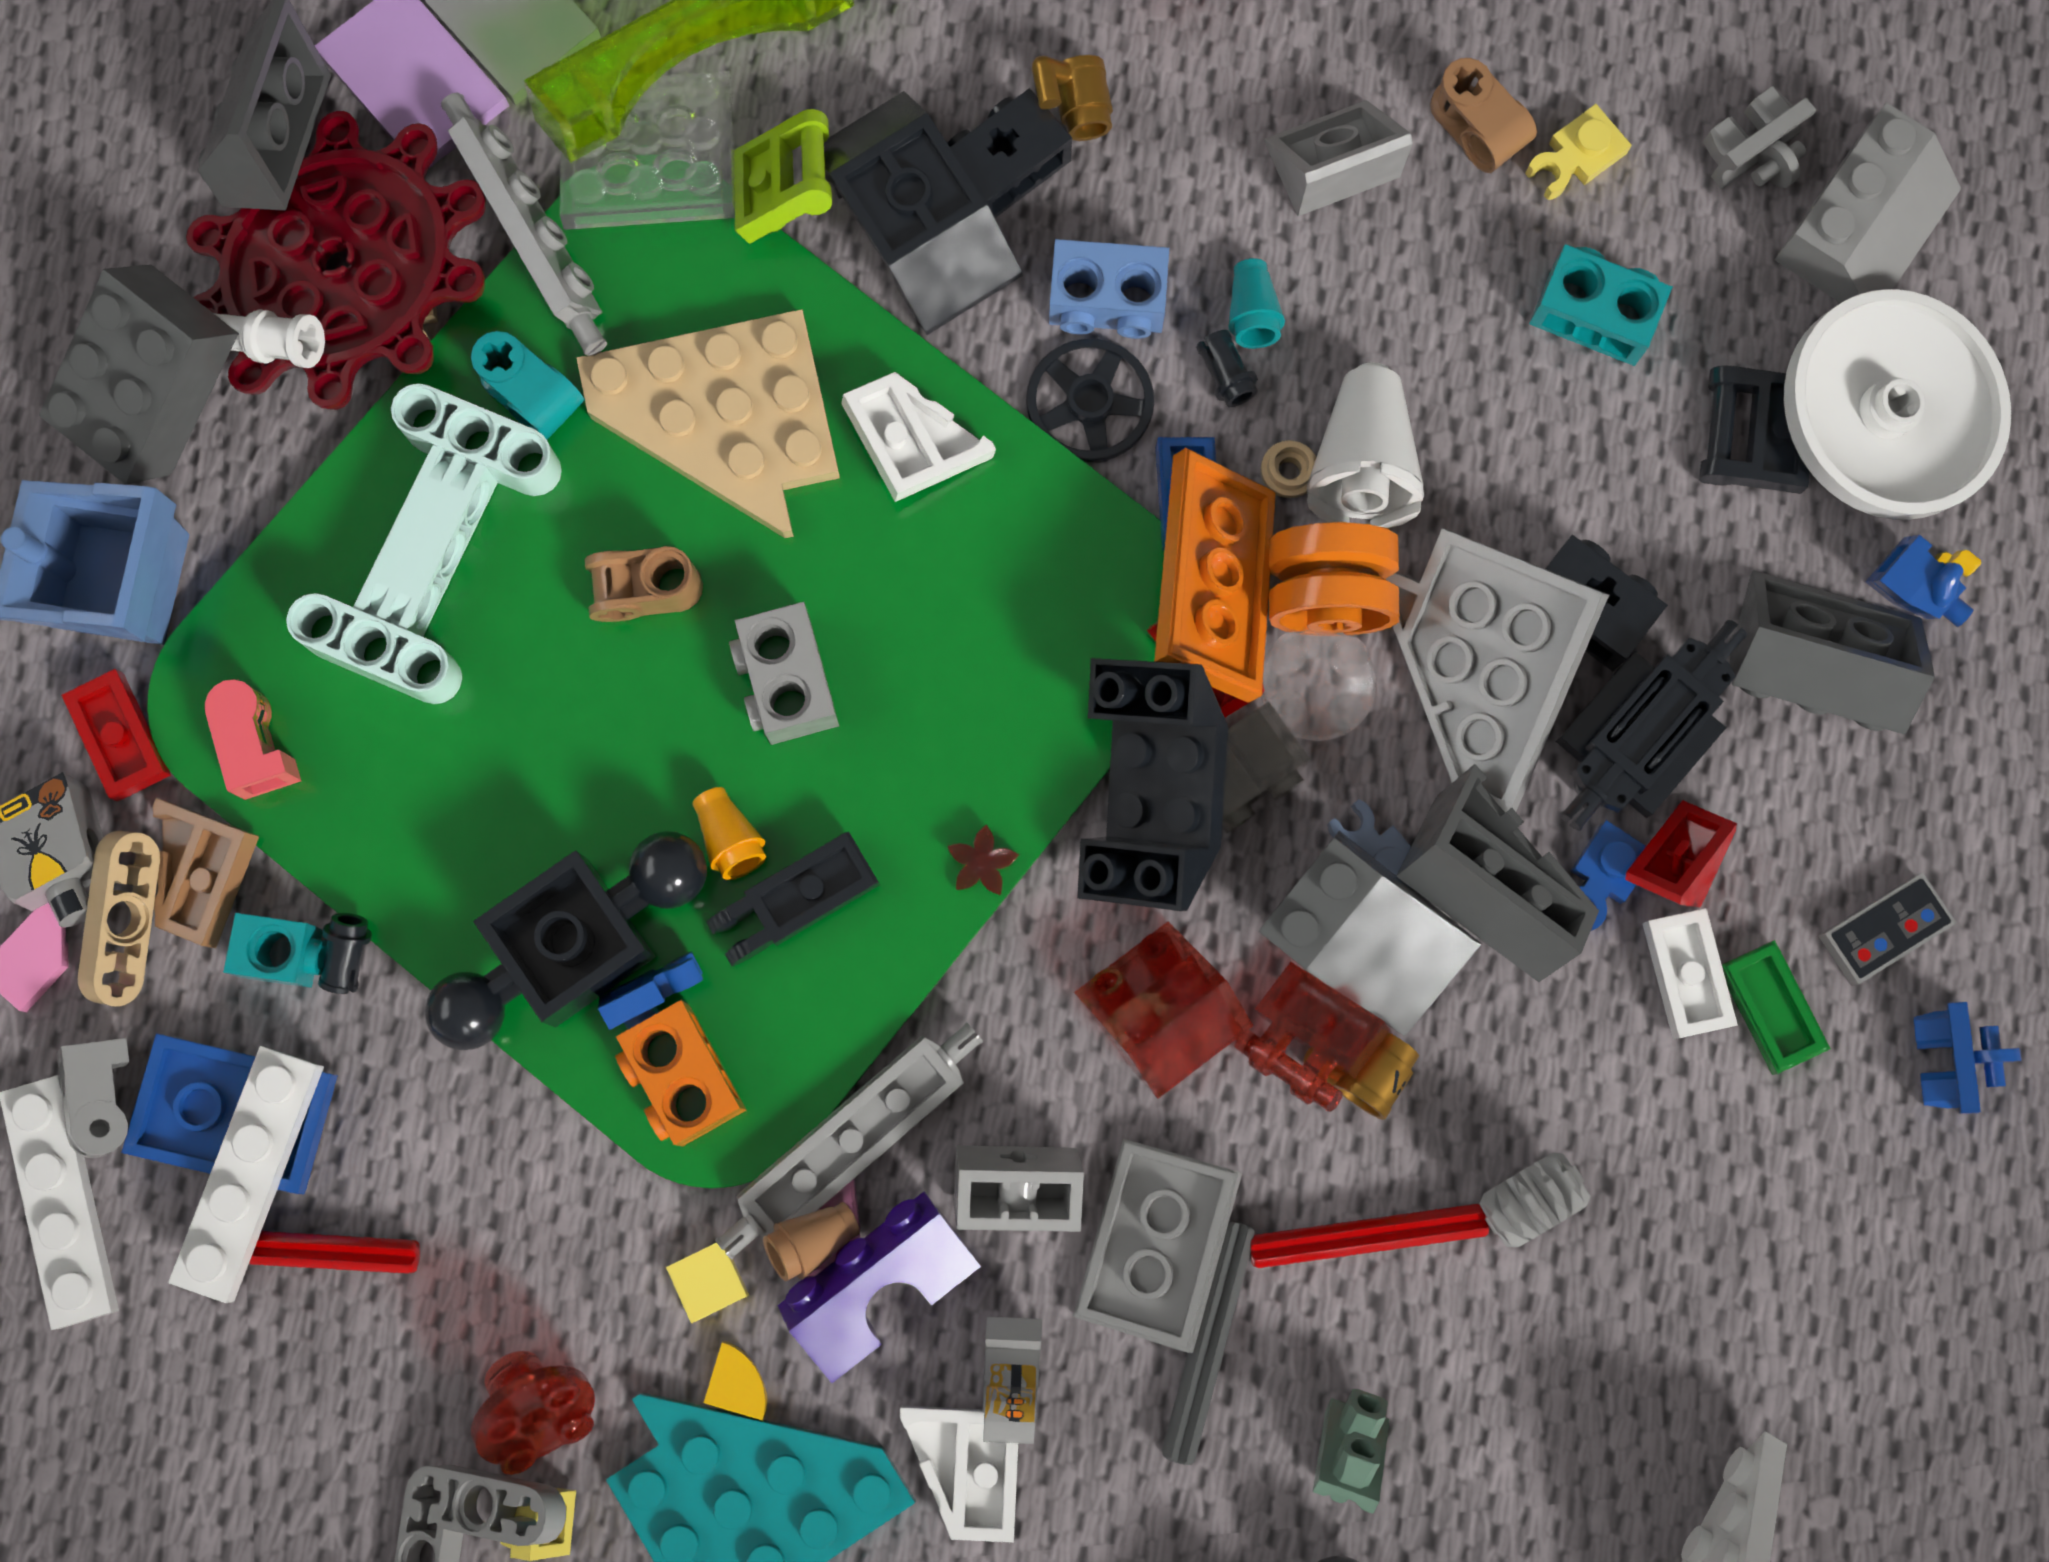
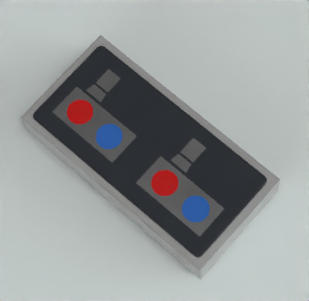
M1920 873L1818 935V937L1850 985L1855 986L1952 927L1957 922L1924 873Z

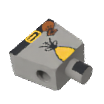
M62 772L0 806V888L14 904L30 911H34L49 903L60 927H72L85 922L89 898L85 888L90 886L95 850L103 838L94 802L85 784Z

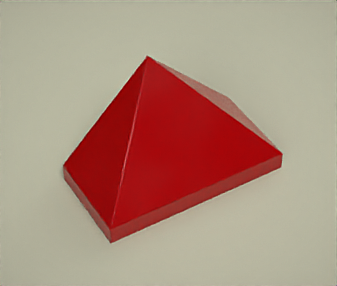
M1682 800L1627 870L1625 880L1677 904L1700 908L1733 839L1737 823Z

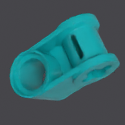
M495 331L486 333L476 341L472 348L471 361L473 368L480 376L481 384L487 393L504 406L520 424L535 429L544 435L546 440L554 434L585 400L578 389L563 374L551 365L545 364L518 341L516 337L507 332ZM497 362L504 366L512 363V366L506 371L499 366L494 369L492 368Z

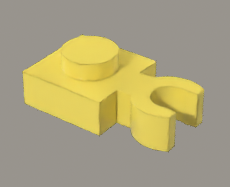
M1595 104L1555 133L1549 145L1556 153L1543 152L1535 156L1525 174L1528 178H1531L1541 170L1552 172L1556 181L1552 182L1544 193V197L1547 200H1551L1563 193L1572 174H1575L1583 185H1586L1625 156L1632 145L1599 106Z

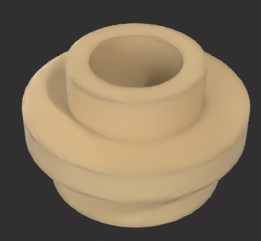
M1288 440L1273 445L1265 453L1261 463V477L1265 486L1273 490L1277 496L1283 498H1296L1306 494L1307 484L1316 456L1308 446L1297 441ZM1286 462L1293 463L1298 467L1300 475L1294 479L1284 478L1279 472V466Z

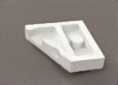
M896 372L843 394L841 404L895 502L988 461L995 454L996 448L992 441L985 436H982L980 440L953 421V413L936 401H929L923 398L918 392L917 387Z
M901 1405L900 1419L920 1461V1467L929 1488H931L939 1506V1512L951 1540L1014 1543L1018 1443L983 1442V1409Z

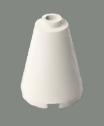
M1364 363L1349 371L1344 377L1307 484L1308 507L1320 519L1329 523H1350L1349 517L1370 520V525L1391 528L1407 523L1417 517L1421 511V502L1423 501L1425 490L1401 378L1396 372L1381 363Z

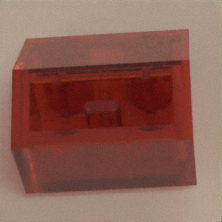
M1169 921L1153 933L1147 935L1140 943L1108 967L1098 972L1092 979L1074 992L1129 1067L1157 1099L1254 1026L1228 981Z

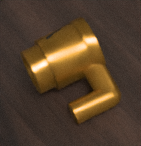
M1043 55L1034 59L1031 69L1039 107L1045 110L1058 107L1062 124L1066 125L1067 132L1071 135L1072 140H1093L1104 136L1112 129L1110 115L1113 112L1102 58L1095 55H1079L1061 61Z
M1328 1019L1303 1058L1305 1068L1334 1086L1343 1097L1368 1114L1385 1120L1392 1110L1391 1107L1413 1075L1411 1069L1419 1058V1054L1400 1038L1385 1030L1378 1029L1371 1042L1366 1041L1350 1066L1347 1067L1332 1058L1348 1032L1336 1022Z

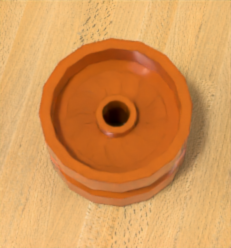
M1332 522L1291 527L1277 532L1269 539V569L1271 575L1282 580V582L1269 590V620L1271 626L1282 631L1302 635L1348 636L1381 631L1399 623V587L1386 580L1399 571V543L1396 533L1387 528L1370 524Z

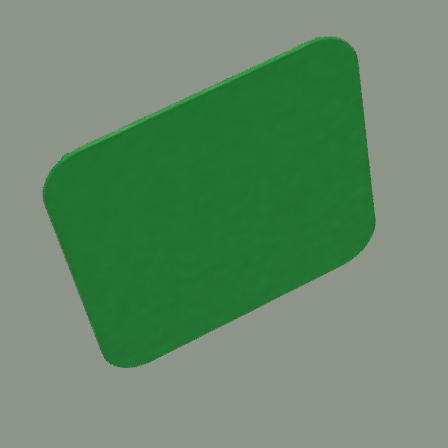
M633 158L607 164L581 177L569 186L545 212L546 216L556 222L567 238V244L564 247L573 262L588 274L594 284V290L591 293L601 308L602 313L593 321L603 339L607 342L606 347L601 352L803 309L840 478L784 490L794 537L783 538L595 422L589 416L584 400L547 440L561 464L562 473L557 485L553 490L544 495L531 496L497 483L423 636L441 646L456 660L461 668V686L453 698L439 704L423 702L324 660L292 637L287 628L286 618L289 608L302 596L316 593L328 596L351 607L354 606L428 454L414 447L392 419L391 405L393 398L401 389L418 383L429 385L518 422L504 406L487 393L471 361L472 348L476 341L486 333L500 331L507 332L516 337L518 341L545 364L551 365L563 374L584 397L576 358L586 355L573 331L567 328L562 320L554 316L514 247L485 279V289L482 296L473 302L464 303L431 340L434 354L432 366L422 374L414 375L403 372L173 631L161 649L152 671L148 689L147 711L149 727L157 751L167 768L179 782L230 825L258 835L259 839L256 846L335 912L356 914L367 919V928L372 932L371 941L429 990H432L440 980L451 974L473 972L485 976L502 964L473 921L575 850L591 862L610 889L629 876L631 856L635 848L645 838L664 831L678 832L691 838L702 850L707 864V876L702 890L692 901L681 907L664 909L648 905L629 918L656 958L609 991L652 969L656 971L676 958L692 951L703 972L701 974L703 980L688 989L666 997L665 1002L657 1005V1008L660 1012L680 1000L690 1005L742 1100L746 1111L683 1147L674 1145L670 1137L661 1141L651 1127L644 1112L645 1108L652 1105L641 1083L635 1087L629 1084L615 1058V1055L623 1051L616 1036L628 1029H626L624 1023L610 1030L608 1029L598 1010L599 998L559 1026L553 1027L541 1022L523 994H520L505 1005L503 1024L491 1041L651 1172L670 1181L687 1186L728 1188L754 1181L836 1110L1108 773L1111 760L1113 720L1088 719L1091 658L1154 662L1156 642L1147 630L1158 621L1164 551H1162L1161 520L780 229L770 232L749 244L735 231V194L716 179L693 166L678 161L662 158ZM497 362L492 368L494 369L499 366L506 371L512 366V363L504 366ZM896 372L917 387L918 392L923 398L929 401H936L953 413V421L980 440L982 436H985L992 441L996 448L995 454L988 461L895 502L841 404L843 394ZM425 410L418 414L414 420L413 427H424L431 423L435 417L436 410ZM481 431L471 435L466 442L465 449L472 450L483 446L488 440L489 432ZM531 453L526 455L519 462L517 471L527 472L537 468L541 463L543 454ZM663 546L675 547L686 554L701 575L703 581L702 595L699 601L688 610L640 616L632 620L619 622H600L589 617V606L594 604L592 573L585 568V558L594 553L604 551L628 552ZM682 569L667 571L660 580L659 589L670 591L677 588L684 579L685 571ZM804 602L810 617L839 726L771 745L764 729L753 731L744 697L754 695L749 673L738 675L729 641L739 639L734 620ZM332 615L323 616L314 623L311 631L312 638L322 637L327 634L333 623ZM782 636L769 637L761 644L759 655L771 660L780 658L787 652L790 641ZM377 638L367 645L364 652L365 661L375 660L384 653L387 645L386 638ZM428 661L422 665L417 675L418 684L430 683L438 676L441 668L440 661ZM235 679L243 681L268 699L272 709V718L268 729L275 751L281 750L296 760L301 782L246 800L227 791L205 714L207 695L215 685L225 680ZM796 691L784 692L776 699L774 711L783 716L794 715L803 707L805 696ZM715 787H723L726 790L731 801L765 840L763 847L766 855L765 862L753 872L733 880H725L720 871L711 869L698 815L692 805L697 796ZM849 831L880 886L778 946L773 943L750 959L731 966L725 953L737 942L763 930L762 922L754 911L730 930L713 934L706 923L707 920L745 897L744 892ZM667 1033L656 1036L648 1046V1058L655 1067L668 1065L674 1059L677 1052V1044L674 1037ZM697 1086L684 1089L676 1101L677 1112L685 1121H693L699 1118L706 1107V1097Z

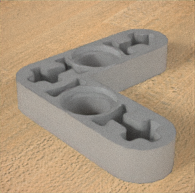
M456 1465L421 1467L412 1474L405 1490L394 1562H420V1552L426 1542H429L433 1547L435 1562H459L463 1534L517 1546L550 1543L559 1536L565 1524L566 1506L563 1497L556 1488L543 1483ZM484 1487L488 1489L493 1499L491 1516L486 1522L479 1517L477 1512V1498ZM434 1489L441 1491L440 1499L434 1497ZM530 1506L532 1511L538 1512L537 1522L533 1518L524 1516L514 1517L517 1507ZM437 1523V1529H427L428 1524Z

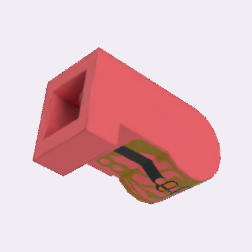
M235 679L225 680L215 685L207 695L205 714L227 791L246 800L301 782L296 760L281 750L275 751L268 729L272 718V709L268 699L243 681Z

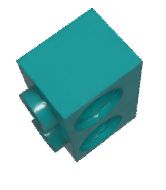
M1565 244L1552 266L1529 324L1635 366L1650 346L1673 286L1660 282L1656 275L1641 268L1627 269L1609 262L1600 252L1588 247L1574 248ZM1573 283L1580 286L1584 290L1586 298H1576L1566 291L1564 284ZM1626 304L1633 307L1637 311L1639 319L1633 320L1621 314L1617 305Z

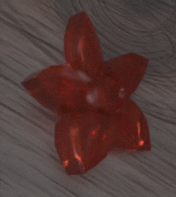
M987 825L976 834L974 848L962 843L947 846L953 858L960 864L966 865L957 876L956 890L970 888L981 879L982 884L987 890L1001 895L1002 877L997 869L1010 866L1019 854L1007 848L993 850L994 837Z

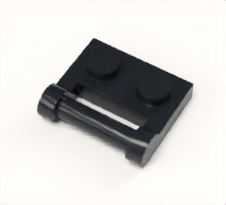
M1728 365L1716 366L1710 369L1708 388L1713 391L1708 453L1707 459L1701 461L1700 482L1720 486L1733 484L1801 494L1808 488L1810 471L1796 450L1785 416L1784 384L1786 373ZM1739 392L1752 394L1746 462L1731 460L1736 398Z

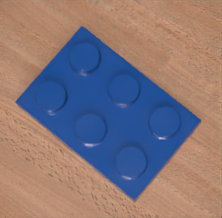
M156 1034L121 1153L210 1174L256 1056ZM322 1072L277 1190L294 1194H305L338 1075Z

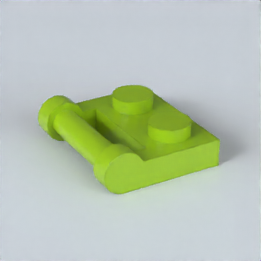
M816 109L801 111L734 150L735 231L749 244L770 232L780 230L788 222L805 213L820 215L826 213L831 208L832 191L830 184L825 180L824 143L829 137V123L826 114ZM801 146L802 181L794 185L793 150Z

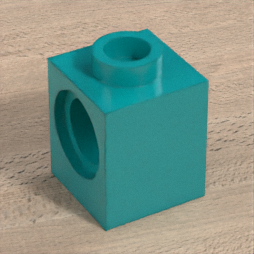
M235 913L223 973L240 978L312 988L314 975L319 976L322 973L327 944L326 940H322L323 929L303 922ZM287 937L291 944L290 955L282 965L274 967L270 960V950L277 940Z

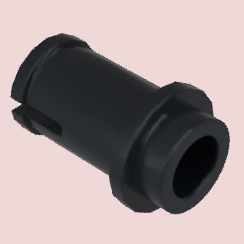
M1219 330L1204 338L1208 346H1206L1204 341H1200L1196 349L1205 361L1217 385L1214 392L1217 400L1225 401L1227 407H1236L1249 401L1257 394L1258 390L1255 384L1258 378L1254 371H1247L1231 339L1232 336L1229 330Z
M337 913L332 915L330 923L325 924L322 934L327 939L322 973L318 981L319 987L323 990L336 994H348L349 991L354 993L358 990V977L364 945L369 944L372 939V932L367 928L368 920L364 917L351 913Z

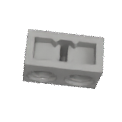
M800 602L734 620L739 639L729 641L738 675L749 673L754 695L744 697L753 731L764 729L770 744L773 745L838 727V719L805 603ZM782 636L790 641L787 652L780 658L771 660L759 655L761 644L769 637ZM796 691L805 696V702L801 710L791 716H783L774 711L776 699L784 692Z

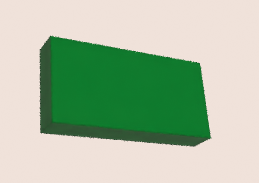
M1775 940L1722 964L1727 987L1772 1075L1779 1074L1831 1049Z

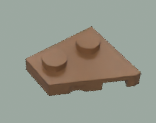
M156 798L153 804V817L162 819L163 851H159L158 891L154 901L155 927L198 945L217 948L259 836L175 803Z

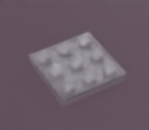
M730 71L562 82L560 218L564 230L735 218L733 95Z

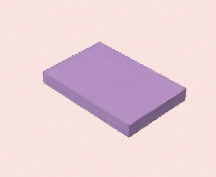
M373 0L315 45L322 60L393 141L404 127L411 124H425L433 130L437 138L438 150L430 167L457 147L447 131L453 124L445 110L441 107V102L446 96L457 92L460 95L462 94L474 117L479 119L483 125H486L509 107L506 97L420 0Z

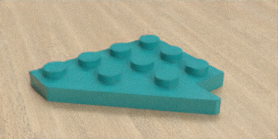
M647 1393L637 1395L632 1401L657 1441L658 1446L606 1479L654 1562H827L916 1502L910 1489L882 1446L767 1420L762 1421L745 1415Z

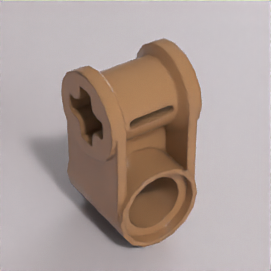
M1459 58L1451 62L1445 69L1441 84L1434 91L1431 98V113L1436 121L1463 148L1466 156L1478 169L1485 173H1492L1536 137V124L1526 107L1515 100L1490 73L1487 66L1479 60ZM1476 77L1478 79V82L1476 86L1473 87L1471 84ZM1447 101H1448L1451 105L1449 106L1448 110L1446 111V110H1445V105H1446V103H1447Z
M663 546L628 552L604 551L594 553L585 558V568L592 573L594 604L589 606V617L595 621L619 622L632 620L640 616L682 612L693 607L702 595L703 581L700 573L686 554L675 547ZM672 569H682L685 571L684 579L677 588L670 591L659 589L660 580L667 571Z

